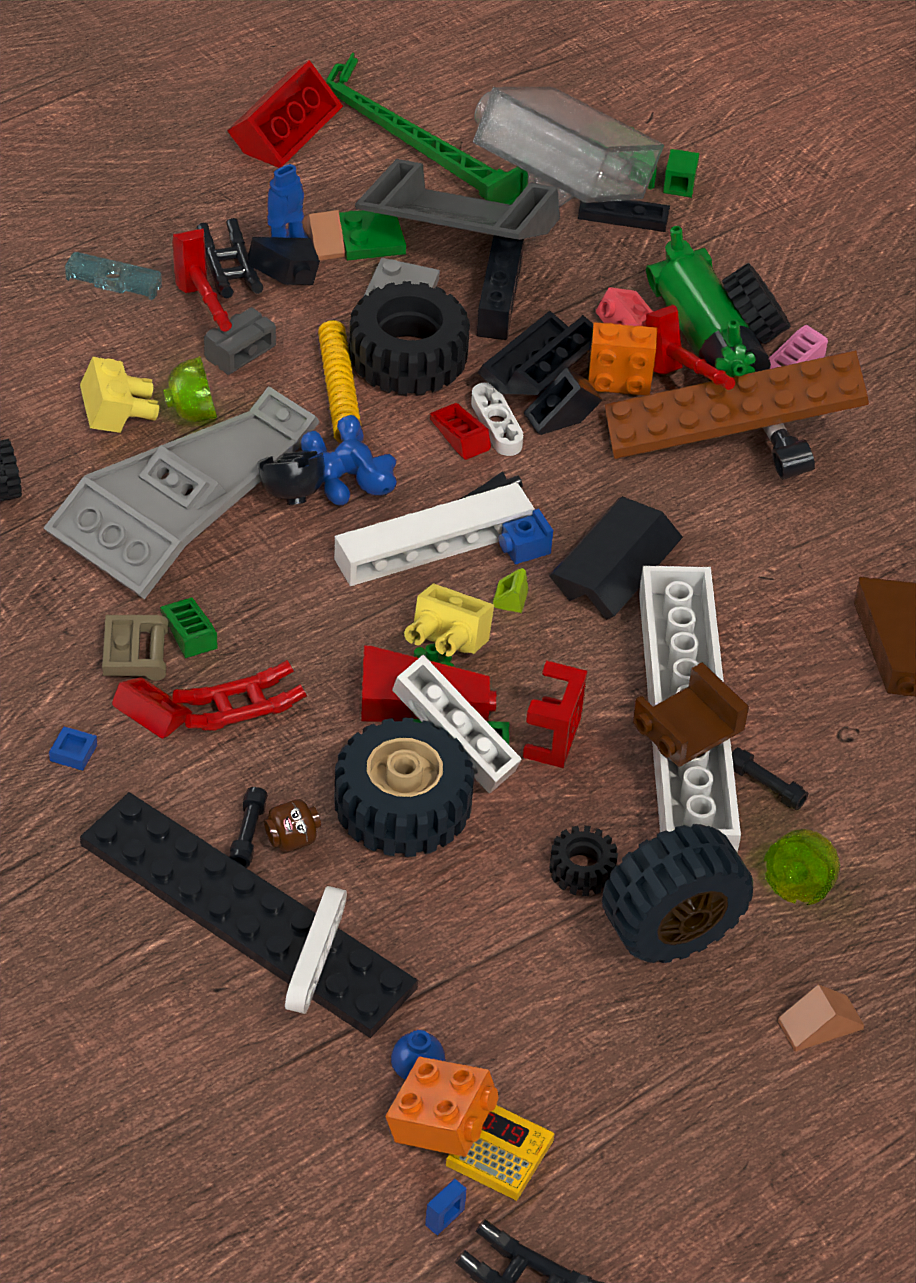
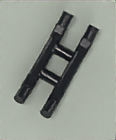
M231 218L226 221L231 247L215 249L208 223L198 224L197 229H204L206 260L218 293L224 298H231L234 291L228 280L244 278L247 287L254 293H261L264 288L263 284L260 282V278L254 268L246 262L248 252L238 220ZM238 259L240 266L222 269L220 261Z
M487 1219L480 1223L475 1232L491 1244L490 1246L501 1255L512 1259L503 1274L499 1275L498 1271L492 1269L483 1261L480 1262L466 1250L455 1261L477 1283H517L527 1266L549 1277L545 1283H605L594 1280L591 1276L581 1274L575 1270L571 1271L520 1244V1241L511 1237L504 1230H499Z

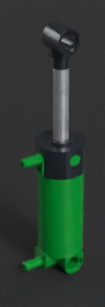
M673 226L670 229L671 241L665 247L666 260L646 266V275L655 296H661L667 307L673 304L677 307L679 328L695 355L715 367L716 359L724 358L721 353L722 348L730 346L734 351L735 345L741 343L745 345L746 353L752 352L756 358V361L750 364L755 369L754 372L770 369L771 363L767 353L754 332L749 329L714 272L712 258L707 250L700 248L693 251L690 244L683 240L682 228L680 226ZM783 423L763 427L773 444L772 459L775 469L782 480L815 469L813 453L806 440L799 441L795 436H790Z

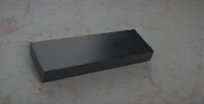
M583 193L578 219L666 232L670 206Z

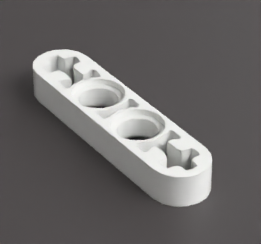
M330 886L326 887L289 984L285 1009L306 1014L344 912L347 897L346 890Z

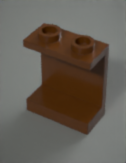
M701 662L691 668L689 686L657 705L652 706L643 696L636 698L633 723L641 734L646 735L658 747L663 756L669 758L678 767H681L744 731L749 706Z

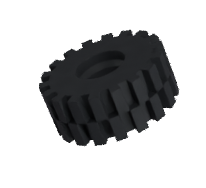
M746 263L722 280L724 288L728 292L730 299L734 302L735 307L762 343H768L791 327L774 295L750 263Z

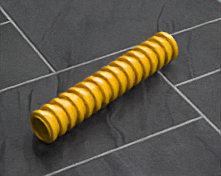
M331 320L320 325L318 336L334 438L339 443H342L343 441L337 427L338 421L348 415H354L360 421L346 328L341 322Z

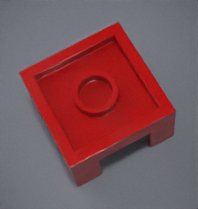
M546 660L542 675L567 681L568 685L562 700L544 696L542 701L531 700L527 710L526 722L531 725L554 730L552 749L529 743L525 744L523 758L564 768L582 719L587 670Z

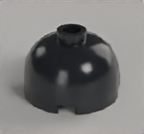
M317 451L284 453L283 457L277 459V462L273 461V456L266 457L257 462L259 476L266 491L277 499H286L287 505L307 502L306 496L314 494L321 487L325 477V463L322 452L317 454Z

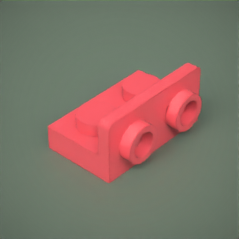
M612 287L608 288L596 309V314L603 323L642 326V322L646 320V314L653 312L637 291Z

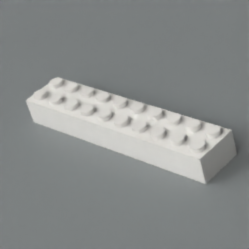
M643 566L639 599L649 703L655 706L689 686L691 668L701 662L724 682L711 567ZM730 739L681 767H678L669 758L663 756L658 747L652 742L660 832L665 830L670 832L675 830V827L681 825L691 827L693 824L710 826L725 834L738 853L741 831Z

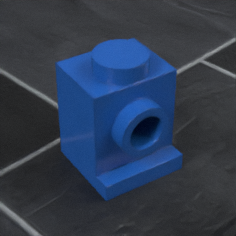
M539 508L533 510V514L502 524L499 544L502 551L509 554L514 564L551 554L553 529Z

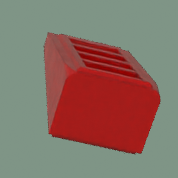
M458 403L451 404L429 414L430 420L464 460L490 450L489 429Z

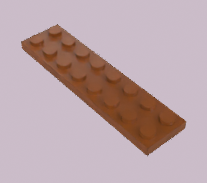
M855 350L748 373L742 376H734L732 378L735 379L736 383L731 390L715 385L711 381L605 404L614 458L617 459L869 405L857 352Z

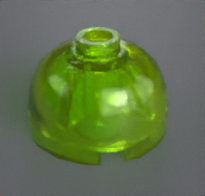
M201 356L179 363L172 369L168 377L169 388L163 389L167 407H174L178 416L186 421L203 422L216 419L217 415Z
M809 829L791 830L781 836L770 846L764 857L768 870L765 873L767 882L776 894L787 902L794 904L797 902L796 899L802 902H809L807 905L821 901L829 894L839 877L840 860L836 848L827 837Z

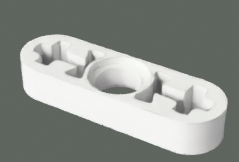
M479 383L472 389L471 405L479 421L489 429L490 441L494 449L499 454L505 456L518 454L523 446V431L505 398L489 383ZM492 416H500L503 417L505 420L502 422H494L489 418Z

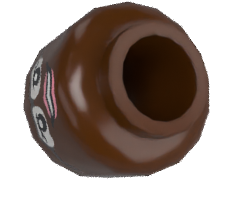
M294 799L272 807L269 810L268 819L264 820V827L269 842L274 848L278 846L284 852H291L315 842L317 837L316 829L321 827V820L314 806L309 808L303 800Z

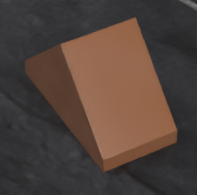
M339 210L313 213L305 216L302 220L303 228L308 238L311 239L319 260L345 257Z
M819 984L778 1019L780 1027L795 1052L864 1029V1024L847 995Z

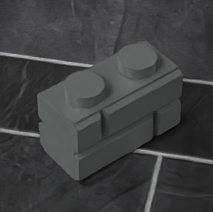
M252 307L230 318L232 327L229 331L223 332L220 328H212L204 336V356L215 366L218 365L219 369L227 375H230L276 346V326L274 322L265 316L262 317V314Z

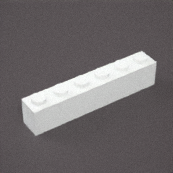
M518 483L498 487L480 494L336 535L334 560L350 586L497 543L499 542V534H502L503 523L530 516L535 508Z

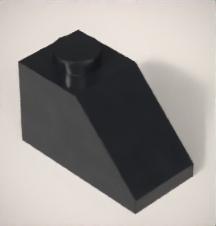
M252 237L246 262L249 266L284 285H313L320 260L310 238Z
M565 368L523 413L537 433L543 435L581 423L601 403L602 398L587 379Z

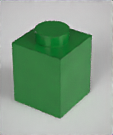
M676 149L670 150L663 193L692 198L700 153Z

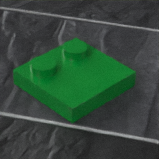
M364 210L339 213L347 261L406 254V243L398 217Z

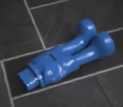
M292 164L275 170L274 178L270 181L267 223L271 226V237L308 238L302 224L304 219V191L300 177L296 174V166Z

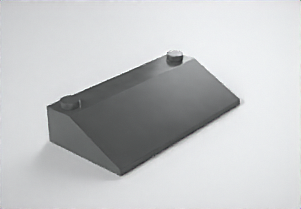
M396 159L355 203V207L358 210L518 240L546 235L560 219L558 187L529 183L512 205L428 190L425 188L423 163Z

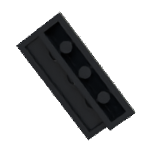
M548 311L485 362L477 373L501 394L538 395L565 368L569 369L591 350L593 323L582 315L568 327L554 313Z
M622 496L615 501L552 571L549 577L569 601L586 594L607 620L614 617L640 588L643 566H659L683 536L662 511Z

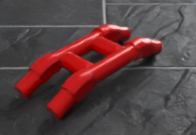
M286 660L273 668L270 667L265 671L256 673V675L216 686L175 689L172 697L174 703H188L189 705L197 706L206 705L214 701L218 712L187 714L185 717V726L187 728L214 731L222 729L226 725L259 716L284 712L293 707L294 703L307 697V694L300 684L287 692L284 691L266 700L262 689L279 683L280 679L294 672L291 664ZM247 692L252 704L233 709L228 697Z

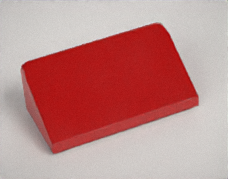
M142 677L120 682L112 701V705L160 738H166L185 722L186 715L193 713L183 704L174 703L171 696Z

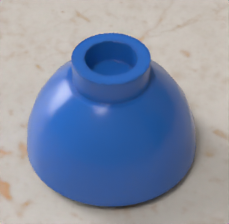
M416 1030L402 1036L395 1044L391 1055V1064L394 1071L405 1080L418 1057L446 1061L445 1052L440 1041L423 1030Z

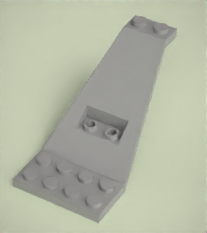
M268 386L250 411L84 475L44 526V529L96 567L145 599L185 546L261 481L257 462L273 456V461L277 462V459L283 457L284 453L295 452L301 447L303 435L313 431L320 421L315 415ZM165 473H169L166 479L161 480ZM189 489H193L190 495L185 496Z

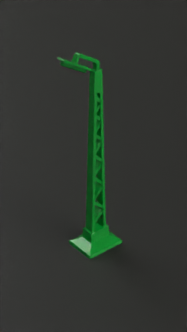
M355 53L350 55L346 65L339 63L334 65L326 83L337 98L479 190V195L484 199L512 205L528 186V163L524 162L509 172H505L500 168L495 170L344 85V82L349 80L358 63ZM342 71L339 76V82L337 84L334 83L333 81L336 78L338 72Z

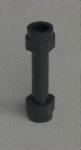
M737 747L732 751L735 773L743 776L745 773L782 796L781 803L789 808L799 810L804 805L809 793L795 781L791 784L786 783L754 762V755L745 749L742 750Z
M250 787L244 795L243 811L245 813L238 840H234L230 848L229 858H232L246 868L250 866L253 859L254 845L252 840L258 817L265 812L268 797L267 792L260 787Z

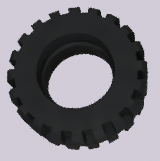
M403 281L402 284L395 285L394 282L386 284L382 289L377 287L369 292V296L365 295L352 310L349 334L351 364L362 378L365 377L367 383L373 387L376 385L380 386V389L387 393L394 391L398 392V395L407 396V393H415L418 396L425 395L426 391L430 390L432 393L439 391L443 388V385L448 386L455 381L456 377L465 369L468 359L470 330L467 312L453 295H446L444 289L437 286L431 288L427 283L411 284V281ZM412 336V337H418V338H422V339H420V340H403V339H399V338H396V337Z

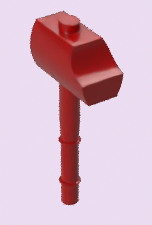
M204 229L173 234L172 247L177 287L185 293L198 291L220 330L223 332L229 331L232 323L228 318V313L224 311L217 299V294L213 291L207 280Z
M674 304L646 314V320L642 322V326L657 328L654 372L667 374L683 368L684 365L694 370L695 373L712 380L715 385H720L727 390L734 388L735 379L727 375L725 371L718 370L706 363L704 359H700L692 352L681 347L678 310Z

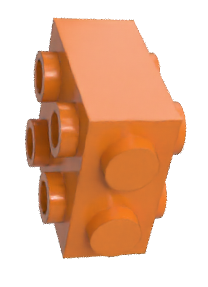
M594 322L588 381L593 388L599 392L650 395L656 353L657 328Z
M418 1057L385 1117L395 1143L466 1157L473 1143L480 1138L482 1126L489 1112L493 1111L497 1105L498 1090L494 1086L488 1069Z

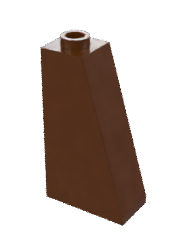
M859 577L854 606L886 692L888 694L916 697V583Z

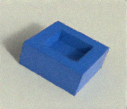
M64 726L49 751L50 761L83 771L97 747V736Z
M454 1178L427 1204L425 1226L438 1236L465 1210L467 1188Z

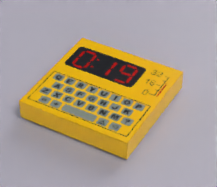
M496 1105L495 1109L489 1112L482 1126L480 1138L473 1143L467 1156L449 1154L446 1158V1166L517 1201L553 1143L555 1133Z

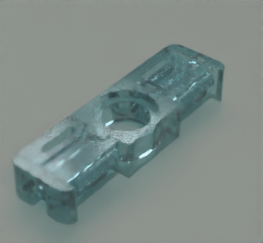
M74 252L65 265L66 280L69 281L72 278L94 283V287L118 293L128 291L149 296V300H153L157 296V290H160L162 287V274L160 271L84 253ZM109 274H119V275H121L120 277H117V278H109V277H107V275H109Z

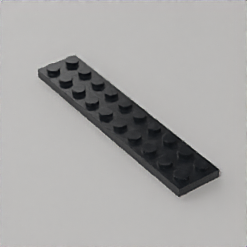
M130 792L80 836L82 847L290 984L316 915L315 912ZM338 928L312 1000L371 1038L418 989V980Z

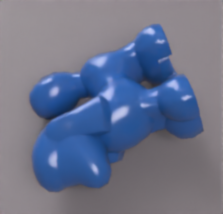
M354 415L345 416L338 421L337 427L343 442L332 453L327 452L325 443L317 431H310L303 435L301 439L302 451H317V454L323 453L325 463L324 494L333 504L341 506L349 501V488L339 480L345 473L356 475L358 485L368 494L382 496L391 493L395 489L397 481L393 470L397 460L391 454L373 457L369 447L362 442L363 430L361 423Z

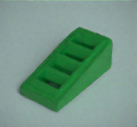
M193 597L160 607L162 615L168 619V627L185 658L218 649L217 632Z

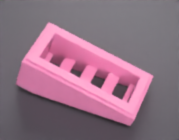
M804 325L769 357L770 369L781 367L780 363L786 366L825 357L828 343L827 338L808 325Z

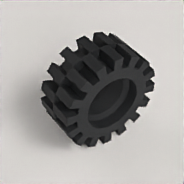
M9 439L0 440V501L22 497L21 480L16 464L17 460Z
M584 825V831H579V827L574 826L572 827L571 834L565 829L561 832V837L556 836L554 839L549 870L552 873L554 883L560 881L559 888L562 890L569 886L570 894L576 895L577 890H582V896H589V891L592 889L596 895L601 893V888H604L606 880H610V873L617 864V846L615 843L611 844L612 838L609 835L602 838L603 831L598 828L595 833L590 832L591 826ZM577 855H585L593 858L597 863L592 866H580L573 863L570 858Z

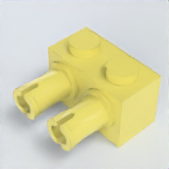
M92 357L80 383L90 428L121 433L129 417L144 418L152 421L157 419L159 413L158 401L150 400L153 393L152 379L127 375L121 361Z
M433 583L418 595L414 622L405 629L404 636L411 644L415 641V645H421L426 639L435 642L436 650L442 655L446 652L448 657L452 656L457 650L463 653L474 654L489 641L494 604Z

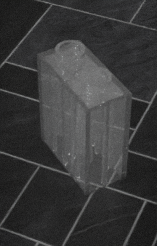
M493 87L492 91L487 92L480 99L474 114V120L479 126L473 143L585 203L643 199L664 148L663 143L554 87Z

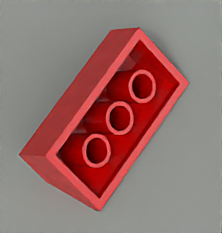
M308 60L282 77L227 131L244 154L280 168L343 105L312 62Z

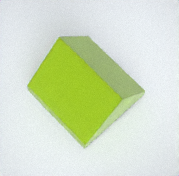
M523 568L518 569L498 582L493 600L495 608L522 613L529 590L526 570Z

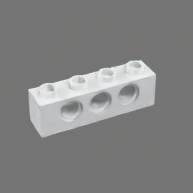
M424 655L397 677L392 691L421 722L423 720L434 724V728L438 730L441 727L444 728L452 740L457 738L462 743L464 752H467L472 759L474 778L489 794L516 771L522 760L520 756Z

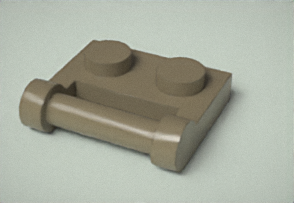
M106 615L102 663L103 676H146L148 679L155 681L164 679L167 667L163 661L164 636L168 633V619L161 615ZM141 632L151 634L149 659H139Z

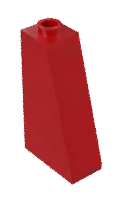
M364 646L361 721L382 722L383 720L393 718L395 722L403 721V718L419 719L392 691L397 677L419 658L374 646ZM430 661L469 704L488 721L489 712H496L497 697L496 691L490 690V676Z

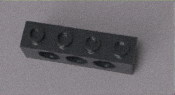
M497 235L493 236L478 308L477 337L507 340L523 262L524 239L518 240Z

